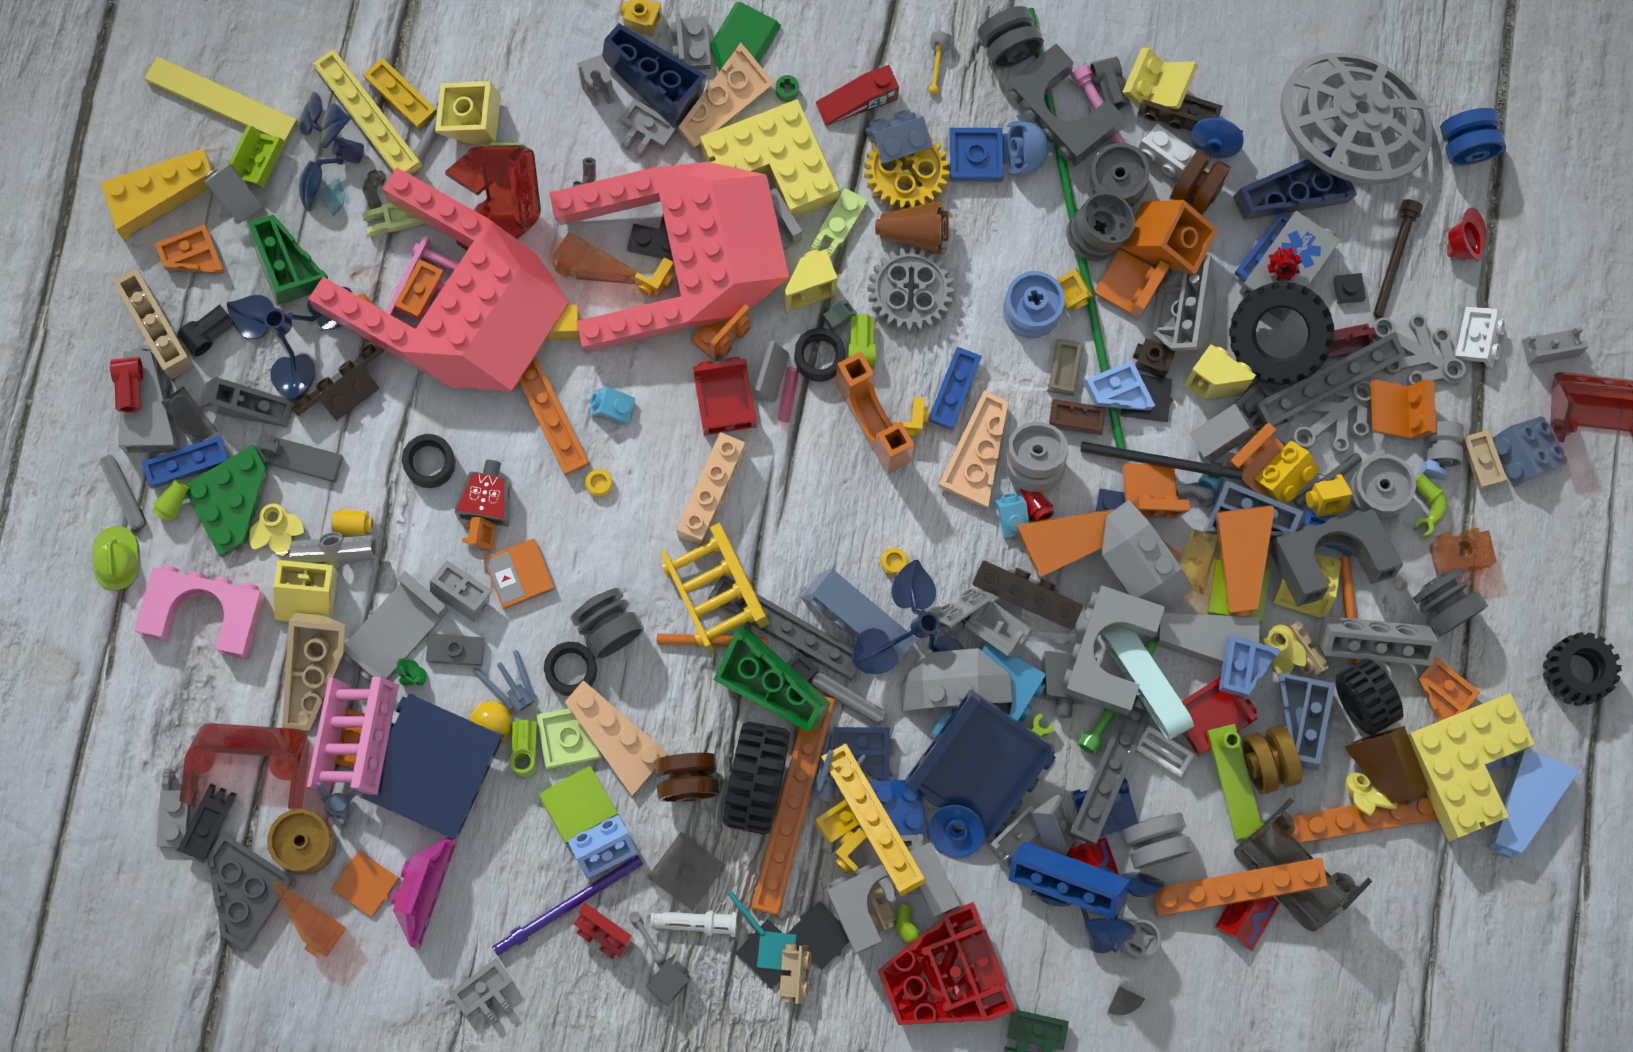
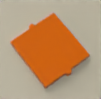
M358 850L349 865L342 868L343 873L331 890L373 917L383 901L389 899L388 894L399 880V877Z

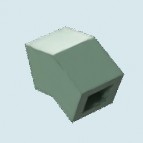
M848 300L840 301L823 314V320L829 329L834 332L850 321L851 316H855L857 312Z

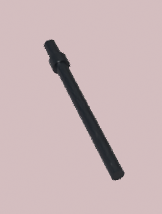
M1083 441L1080 452L1208 474L1209 478L1215 479L1225 477L1242 480L1244 472L1242 469L1222 466V463L1211 461V464Z

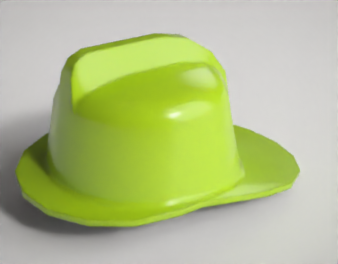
M112 526L106 528L98 534L94 541L93 567L96 580L101 586L109 590L125 589L134 582L138 575V545L136 537L125 527Z

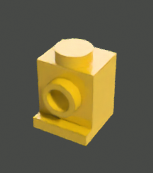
M648 0L624 1L620 11V16H623L624 26L653 37L662 16L661 3L657 1L653 3Z
M1339 474L1336 475L1335 480L1315 483L1312 491L1306 493V503L1312 508L1316 517L1346 512L1353 493L1343 476Z

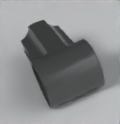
M1115 56L1091 62L1090 69L1093 73V82L1099 86L1103 101L1105 102L1108 99L1117 110L1127 106L1129 100L1122 93L1124 85L1122 82V67L1118 57Z

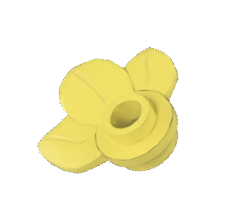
M279 504L266 505L260 511L259 521L250 530V545L252 549L257 550L268 544L273 552L283 557L286 556L290 551L292 536L304 534L302 521L296 515L286 513L285 509ZM272 514H278V519L275 522H270L269 517Z
M1276 625L1269 631L1268 637L1259 641L1261 644L1280 649L1278 656L1272 660L1278 675L1279 673L1290 674L1295 665L1306 666L1307 653L1304 647L1295 640V635L1289 627ZM1279 634L1284 636L1286 642L1280 640Z
M1357 772L1348 775L1345 781V789L1353 798L1354 804L1359 810L1371 816L1376 806L1388 809L1397 808V802L1392 803L1368 775Z

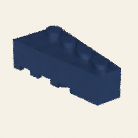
M620 23L604 39L602 56L605 63L665 120L676 128L703 95L707 75Z
M1335 147L1322 153L1331 158ZM1306 159L1240 188L1233 198L1243 219L1247 220L1278 215L1281 211L1283 213L1349 203L1357 193L1351 181L1334 176L1315 165L1309 159Z

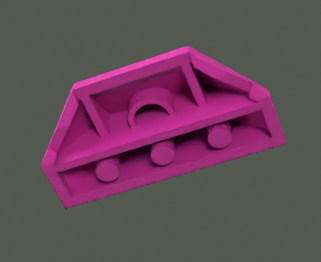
M450 837L412 855L410 862H405L401 872V877L404 878L400 889L396 888L392 897L393 912L410 947L420 950L457 844V841Z

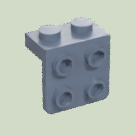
M909 110L895 113V118L885 121V118L870 122V127L865 128L866 134L874 138L880 161L883 164L933 147L924 116Z
M1542 416L1512 425L1492 438L1501 464L1514 487L1522 485L1540 473L1558 468L1567 463L1563 448L1556 440L1550 424Z

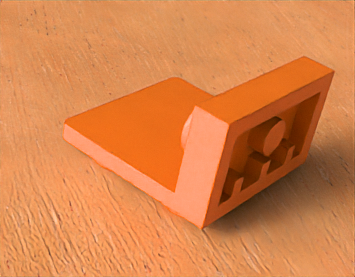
M1119 250L1096 287L1094 294L1140 319L1166 276L1170 265L1160 261L1158 266L1154 268L1125 251Z
M745 304L732 319L702 326L691 338V342L714 362L720 356L722 358L726 357L733 348L731 344L738 337L742 339L751 328L749 326L751 319L750 307Z
M1425 379L1409 386L1381 380L1371 381L1372 431L1374 433L1414 441L1436 433L1433 380Z
M1268 422L1225 465L1244 470L1242 481L1252 491L1270 498L1271 495L1268 490L1257 483L1255 477L1285 446L1273 435L1276 429Z
M1130 463L1122 466L1125 502L1130 500L1145 518L1177 519L1190 511L1189 500H1179L1176 494L1174 468Z

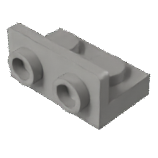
M675 13L676 22H671L672 38H677L678 46H673V55L697 70L711 69L707 16L681 18L680 13Z

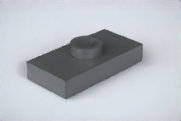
M429 633L426 662L482 666L485 639L484 637Z

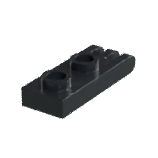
M210 783L177 849L179 854L203 864L237 797V793L231 792L227 801H224L223 798L227 789L222 787L216 797L212 796L216 790V785Z

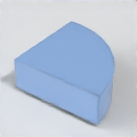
M1428 459L1421 466L1420 474L1423 473L1429 478L1447 480L1448 468L1446 466L1439 467L1440 463L1438 461Z

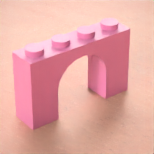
M163 565L162 569L152 568L135 626V632L143 637L168 642L179 607L191 597L210 595L220 600L224 610V619L215 649L223 655L248 660L266 598L259 591L258 586L243 583L242 587L232 585L233 581L221 577H216L215 581L205 579L206 575L190 571L189 575L179 573V569Z

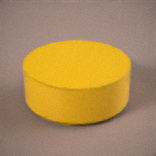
M595 469L587 475L585 485L589 494L601 498L611 492L613 480L607 471Z
M889 548L882 554L881 568L887 575L896 576L908 564V557L902 549Z

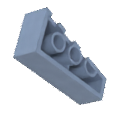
M833 569L821 572L801 597L815 610L831 620L838 629L852 636L854 642L863 631L871 628L884 631L889 638V642L908 632ZM913 635L892 646L898 654L896 665L917 640Z

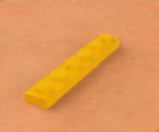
M847 744L833 750L834 754L829 773L899 895L902 896L925 884L926 881ZM827 754L821 756L823 763H825Z

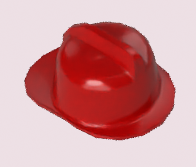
M1473 207L1468 208L1462 222L1448 231L1447 256L1449 258L1456 257L1459 260L1474 259L1477 262L1481 261L1487 235L1484 220L1477 209Z

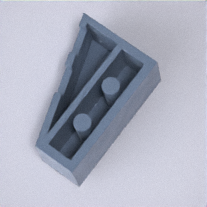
M1226 480L1221 486L1202 534L1218 535L1215 512L1270 505L1274 506L1270 538L1275 539L1284 532L1294 533L1303 511Z
M1279 673L1285 727L1294 741L1301 767L1319 771L1335 683Z

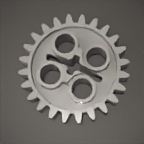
M911 247L910 254H906L904 249L900 248L899 256H896L891 251L890 260L882 257L880 262L882 267L879 265L874 266L873 271L876 274H870L869 281L873 284H869L867 291L872 293L868 296V301L875 302L872 305L873 312L880 310L879 320L885 317L888 318L887 327L897 323V331L902 326H906L907 333H910L912 326H916L918 332H921L923 324L931 329L932 319L940 323V314L947 315L948 309L946 306H951L953 301L949 296L954 295V289L950 288L953 285V278H946L949 275V269L941 270L943 260L936 263L933 262L934 253L927 258L924 257V250H921L918 255L915 254L914 247ZM910 268L914 269L912 312L907 310ZM901 273L905 278L897 281L891 275ZM926 274L930 276L931 280L922 282L918 279V276ZM899 298L904 303L901 306H894L890 300ZM921 299L927 300L930 306L920 307L917 301Z

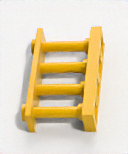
M720 522L710 527L714 536L710 538L709 542L672 560L666 550L661 552L664 559L661 566L668 578L672 576L698 632L694 633V636L701 648L706 647L711 654L716 652L711 640L748 621L750 623L755 621L760 629L770 624ZM714 551L717 553L722 552L725 559L721 561V565L683 583L678 569ZM725 574L728 576L733 574L736 581L732 585L733 588L694 606L689 595L690 592ZM736 598H739V600L745 599L748 606L743 608V612L708 630L705 629L700 616Z

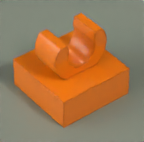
M472 517L471 523H466L464 527L469 529L468 538H462V542L482 551H492L497 525L481 517Z

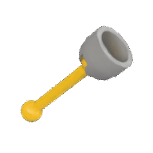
M945 32L931 33L930 45L932 50L936 52L932 85L928 89L931 95H936L939 92L937 81L941 53L946 52L951 45L952 36Z

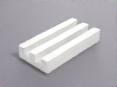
M1149 725L1146 726L1136 749L1137 753L1178 778L1182 777L1195 753L1174 740H1167L1161 732ZM1149 734L1162 743L1176 750L1180 754L1184 755L1186 759H1180L1179 757L1167 751L1163 747L1149 740L1148 738H1146L1147 735ZM1142 743L1181 766L1180 769L1142 747Z

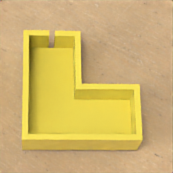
M798 99L700 137L701 151L706 162L770 176L774 187L795 219L835 204L839 198V189Z
M1511 693L1408 734L1429 787L1425 792L1448 842L1509 817L1486 765L1518 753L1535 744Z

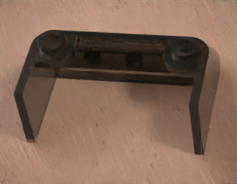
M1291 798L1274 810L1234 849L1235 857L1248 871L1314 859L1291 836L1295 831L1294 820L1288 813L1284 812L1294 802ZM1325 870L1328 887L1275 896L1274 898L1280 902L1302 927L1314 932L1344 912L1373 881L1368 877L1356 886L1354 880L1348 874L1336 872L1330 875Z

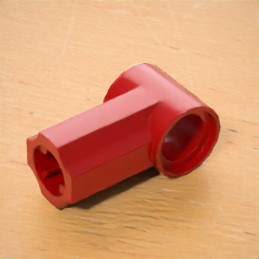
M141 358L111 359L110 374L115 386V409L118 412L125 413L141 410L140 381L143 380Z

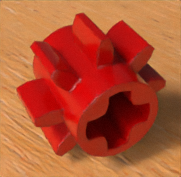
M1278 247V250L1273 255H1268L1271 262L1267 265L1269 273H1274L1277 281L1280 279H1288L1290 281L1295 274H1300L1298 264L1302 263L1300 255H1294L1292 247L1289 249Z

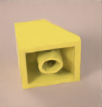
M492 82L441 83L435 132L468 144L496 142L501 95Z
M826 249L822 251H809L800 259L785 289L784 309L786 313L836 296L837 275Z

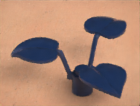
M312 92L309 101L303 109L300 119V130L304 135H309L313 128L321 132L320 146L322 148H328L334 141L332 154L336 155V158L318 159L315 163L309 161L305 166L299 181V195L303 206L307 210H310V204L322 180L321 165L332 163L342 165L344 160L359 164L364 154V145L362 143L337 136L349 120L352 119L338 104L332 103L328 107L322 120V127L319 126L317 121L322 114V101L316 92Z
M342 287L352 293L350 288ZM251 295L240 300L227 302L228 313L235 323V328L246 338H261L266 334L267 328L278 335L290 357H281L273 364L270 372L271 381L275 388L290 400L297 399L303 395L314 380L315 365L306 354L295 356L293 349L288 343L285 334L291 330L292 320L309 322L317 320L318 325L327 330L337 329L342 325L314 310L310 301L307 303V308L313 316L295 315L292 312L286 315L282 310L275 308L271 300L262 295Z
M918 559L910 562L898 572L891 588L895 604L903 609L911 607L912 613L918 615L911 622V630L889 642L887 634L880 629L871 628L863 631L855 641L852 663L858 670L867 674L886 673L898 662V654L892 646L912 635L918 638L930 636L928 647L932 652L964 650L961 643L951 636L942 635L937 638L934 644L940 622L934 613L925 612L924 609L930 607L935 601L936 587L932 578L924 570Z
M1129 872L1121 875L1130 879L1128 893L1135 897L1151 896L1165 886L1164 881L1149 874ZM1035 890L1031 892V896H1036L1039 900L1049 905L1058 907L1072 905ZM1080 907L1085 921V931L1090 934L1089 948L1093 952L1107 953L1112 950L1116 953L1123 943L1133 936L1134 926L1123 919H1119V913L1114 920L1106 918L1090 920L1087 910Z

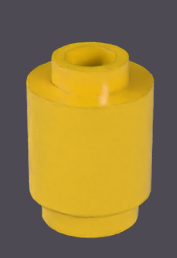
M341 509L340 511L333 512L332 532H338L342 536L347 537L367 536L368 533H372L374 518L369 517V511Z

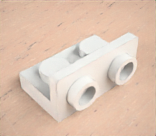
M1158 123L1147 137L1141 140L1138 147L1146 156L1147 161L1156 163L1166 175L1176 177L1178 180L1196 153V150Z
M1465 308L1455 355L1457 359L1484 362L1486 367L1493 368L1494 360H1498L1500 354L1499 335H1503L1505 330V320L1502 319L1498 309Z

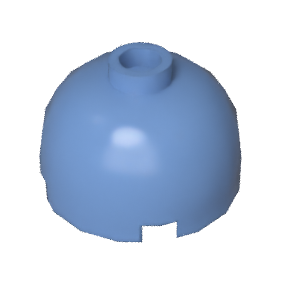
M1012 121L1008 123L1007 127H1010L1009 132L1003 133V162H1009L1011 168L1007 170L1012 174H1027L1037 170L1042 166L1050 151V143L1040 126L1031 122Z

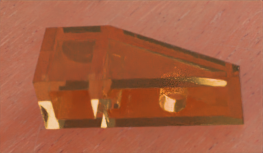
M571 232L567 233L552 256L555 271L564 277L571 276L577 280L635 284L636 270Z
M274 879L271 885L302 941L307 944L304 949L317 958L321 954L327 957L347 929L346 926Z

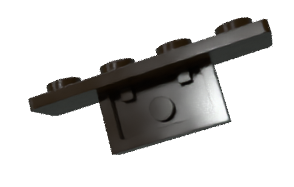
M1186 94L1179 109H1172L1143 99L1138 114L1150 121L1158 120L1168 123L1170 127L1175 129L1184 128L1192 131L1195 124L1203 119L1219 118L1223 106Z
M369 344L359 352L361 356L353 362L348 360L337 369L339 373L331 379L328 376L318 382L316 385L317 389L311 394L304 393L294 401L295 406L291 409L297 416H300L320 400L332 417L338 421L380 389L364 366L385 350L377 345Z
M982 561L972 583L973 586L1070 630L1074 629L1083 609V604L1059 594V591L1055 589L1056 584L1041 578L1040 582L1031 579V573L1019 567H1016L1015 571L1011 569L1005 570L988 561Z

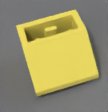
M1211 344L1192 369L1184 386L1205 400L1240 396L1246 392L1256 375L1252 373V369L1245 363H1238L1230 358L1229 353L1225 349L1214 347Z
M277 560L273 586L275 621L289 622L296 612L324 615L332 619L338 572L334 566Z

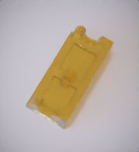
M1192 529L1180 566L1194 591L1204 595L1219 548V541L1217 535Z

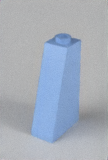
M1527 749L1517 753L1516 764L1513 765L1502 800L1509 817L1495 823L1488 847L1496 849V854L1506 858H1512V856L1523 853L1577 775V768Z

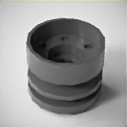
M1110 192L1094 194L1086 200L1067 224L1066 236L1069 245L1076 254L1086 260L1096 262L1107 259L1131 236L1135 228V217L1132 208L1126 200L1117 194Z
M1462 567L1442 573L1425 584L1419 593L1412 598L1416 604L1425 599L1429 600L1430 603L1420 609L1422 613L1433 609L1436 610L1438 614L1430 620L1429 624L1438 637L1445 635L1488 607L1479 591L1465 595L1463 592L1472 582L1470 578L1460 584L1456 582V579L1465 574Z
M613 588L592 597L570 617L573 625L579 626L578 633L580 635L592 633L586 640V645L595 659L605 658L634 641L644 631V626L635 612L623 614L629 607V602L622 599L623 593L620 588Z

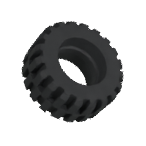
M1274 282L1263 285L1250 292L1239 303L1236 311L1233 313L1231 327L1229 328L1231 350L1234 352L1236 361L1248 365L1252 369V373L1256 375L1255 378L1263 383L1281 386L1299 383V381L1309 378L1319 370L1330 354L1335 331L1332 314L1324 300L1306 286L1293 282ZM1276 308H1289L1296 311L1303 317L1308 329V337L1303 349L1295 356L1286 359H1278L1267 355L1260 348L1256 338V329L1260 319L1267 312Z
M751 721L743 723L735 751L722 822L728 828L762 835L771 832L791 733L786 728Z

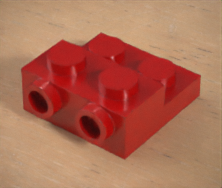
M584 903L578 911L580 915L574 923L578 928L576 934L589 943L592 939L600 943L602 946L599 950L611 959H614L615 956L622 959L635 941L633 936L587 903Z

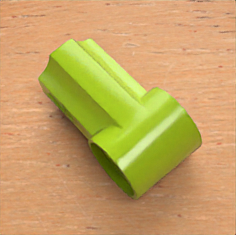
M868 314L851 316V344L848 347V358L862 352L869 366L875 368L874 317Z
M518 720L512 724L510 766L516 776L528 779L534 776L538 769L536 760L537 722ZM529 758L531 763L528 768L523 770L517 768L519 760Z

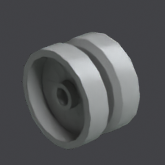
M1030 422L1019 426L1013 431L1008 442V453L1006 456V473L1011 482L1020 489L1029 492H1044L1053 489L1059 484L1065 473L1068 456V441L1064 434L1055 426L1044 422Z
M1391 454L1375 455L1367 459L1351 477L1348 487L1353 495L1350 502L1356 511L1363 510L1365 512L1374 509L1380 521H1386L1395 517L1413 499L1416 490V477L1411 467L1402 458Z
M1182 813L1153 817L1122 831L1126 845L1137 846L1145 844L1144 847L1134 850L1130 855L1134 869L1163 863L1194 851L1190 837L1178 836L1171 838L1172 835L1182 832L1186 827Z

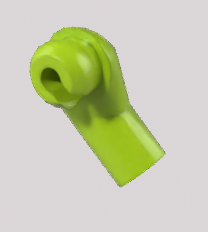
M898 904L895 929L906 943L911 944L923 932L920 929L917 930L910 921L912 906Z

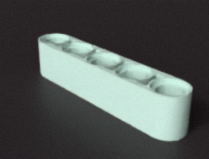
M1113 628L1101 633L1100 636L1105 647L1126 679L1140 684L1137 695L1165 738L1170 740L1193 728L1194 723L1189 712L1137 634L1122 628Z

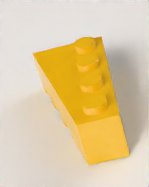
M204 148L101 182L115 229L123 241L130 238L131 234L138 229H144L153 224L152 221L161 215L169 214L176 210L175 207L186 200L189 202L210 189L205 180L208 179L206 175L213 170V167Z

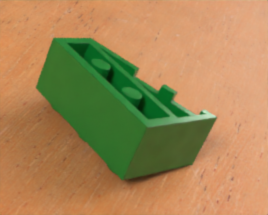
M274 214L248 222L250 240L277 305L312 294L323 277L328 279V275L323 270H320L313 262L311 256L298 245L295 238Z

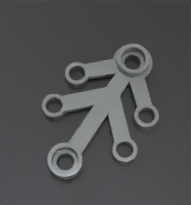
M1416 314L1409 321V327L1412 331L1416 332L1419 345L1396 332L1395 325L1389 318H1379L1372 327L1376 331L1375 339L1379 340L1395 332L1402 348L1413 354L1394 362L1397 367L1396 370L1390 369L1389 366L1383 368L1388 375H1395L1401 369L1430 364L1437 369L1423 373L1413 371L1407 377L1408 386L1415 384L1412 381V376L1418 377L1420 381L1425 379L1433 381L1442 379L1448 384H1458L1465 378L1466 366L1460 359L1454 357L1449 341L1450 332L1446 328H1438L1432 335L1433 342L1440 346L1443 357L1441 358L1433 352L1426 329L1427 320L1423 315ZM1414 320L1421 321L1422 326L1417 327L1414 324ZM1378 328L1385 329L1386 334H1380ZM1442 333L1445 336V340H1440L1437 334ZM1448 368H1453L1456 371V375L1449 374Z
M1358 381L1351 387H1346L1333 394V396L1347 398L1342 403L1319 401L1308 409L1298 412L1301 415H1306L1310 411L1328 414L1310 428L1299 427L1293 434L1292 441L1308 450L1315 442V437L1336 422V437L1331 444V448L1336 454H1344L1349 448V441L1347 439L1348 412L1355 406L1356 422L1351 428L1352 436L1356 439H1363L1369 432L1367 408L1371 405V383L1368 381ZM1358 392H1363L1366 398L1360 397ZM1356 427H1362L1364 433H1359ZM1298 438H1304L1307 443H1300ZM1336 442L1343 443L1345 448H1338Z

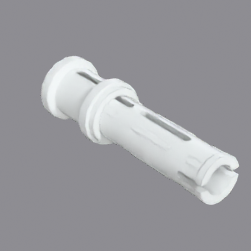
M652 910L651 929L703 931L707 936H712L713 933L730 934L731 937L736 938L738 913L716 914L713 910H709L706 914Z

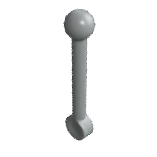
M636 911L631 912L629 919L632 923L636 924L655 955L654 961L657 964L664 963L665 955L659 953L640 921V914Z

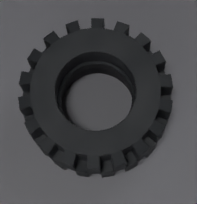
M1579 632L1564 638L1552 647L1553 649L1548 651L1545 656L1548 659L1543 662V668H1546L1547 671L1543 673L1544 679H1549L1550 682L1546 686L1549 690L1553 688L1556 691L1554 696L1557 699L1564 697L1563 702L1566 704L1574 702L1575 706H1582L1585 703L1589 705L1602 699L1616 688L1614 684L1618 683L1621 676L1617 675L1618 672L1622 671V665H1618L1616 662L1620 659L1619 654H1613L1611 651L1615 647L1611 643L1606 645L1604 643L1606 639L1602 636L1595 639V633L1590 632L1586 635L1583 632ZM1572 655L1581 656L1589 661L1594 672L1591 683L1581 682L1573 675L1570 668Z
M1363 659L1335 676L1337 694L1344 709L1353 722L1365 733L1371 736L1375 735L1403 718L1402 701L1396 687L1386 672L1371 659Z

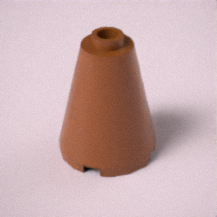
M936 201L883 213L880 219H876L875 233L880 235L882 241L914 247L915 249L935 254H945L947 248H943L942 245L943 241H948L949 213L948 211H943V207L947 205V202Z

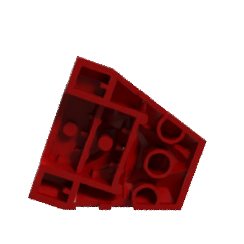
M974 902L945 913L939 921L920 934L914 942L902 949L878 970L898 1025L984 1022L1016 1011L1005 975Z

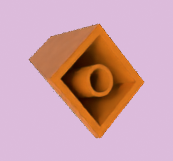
M1184 200L1142 201L1135 215V228L1131 236L1120 247L1145 263L1158 266L1159 262L1163 261L1170 265L1169 269L1196 275L1218 229Z

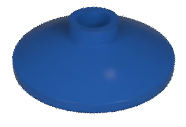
M1222 118L1203 119L1195 124L1191 133L1194 146L1214 158L1232 157L1242 149L1244 143V136L1241 130L1234 123Z
M961 805L942 807L936 811L929 823V836L932 843L939 851L948 856L966 857L972 855L983 843L985 836L984 825L979 816L967 807ZM954 824H957V825L962 826L963 829H962V830L956 829V828L954 827Z

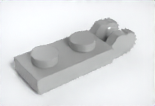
M164 768L162 775L163 790L160 791L156 847L178 848L189 827L191 792L189 791L190 770H181L180 790H172V769Z

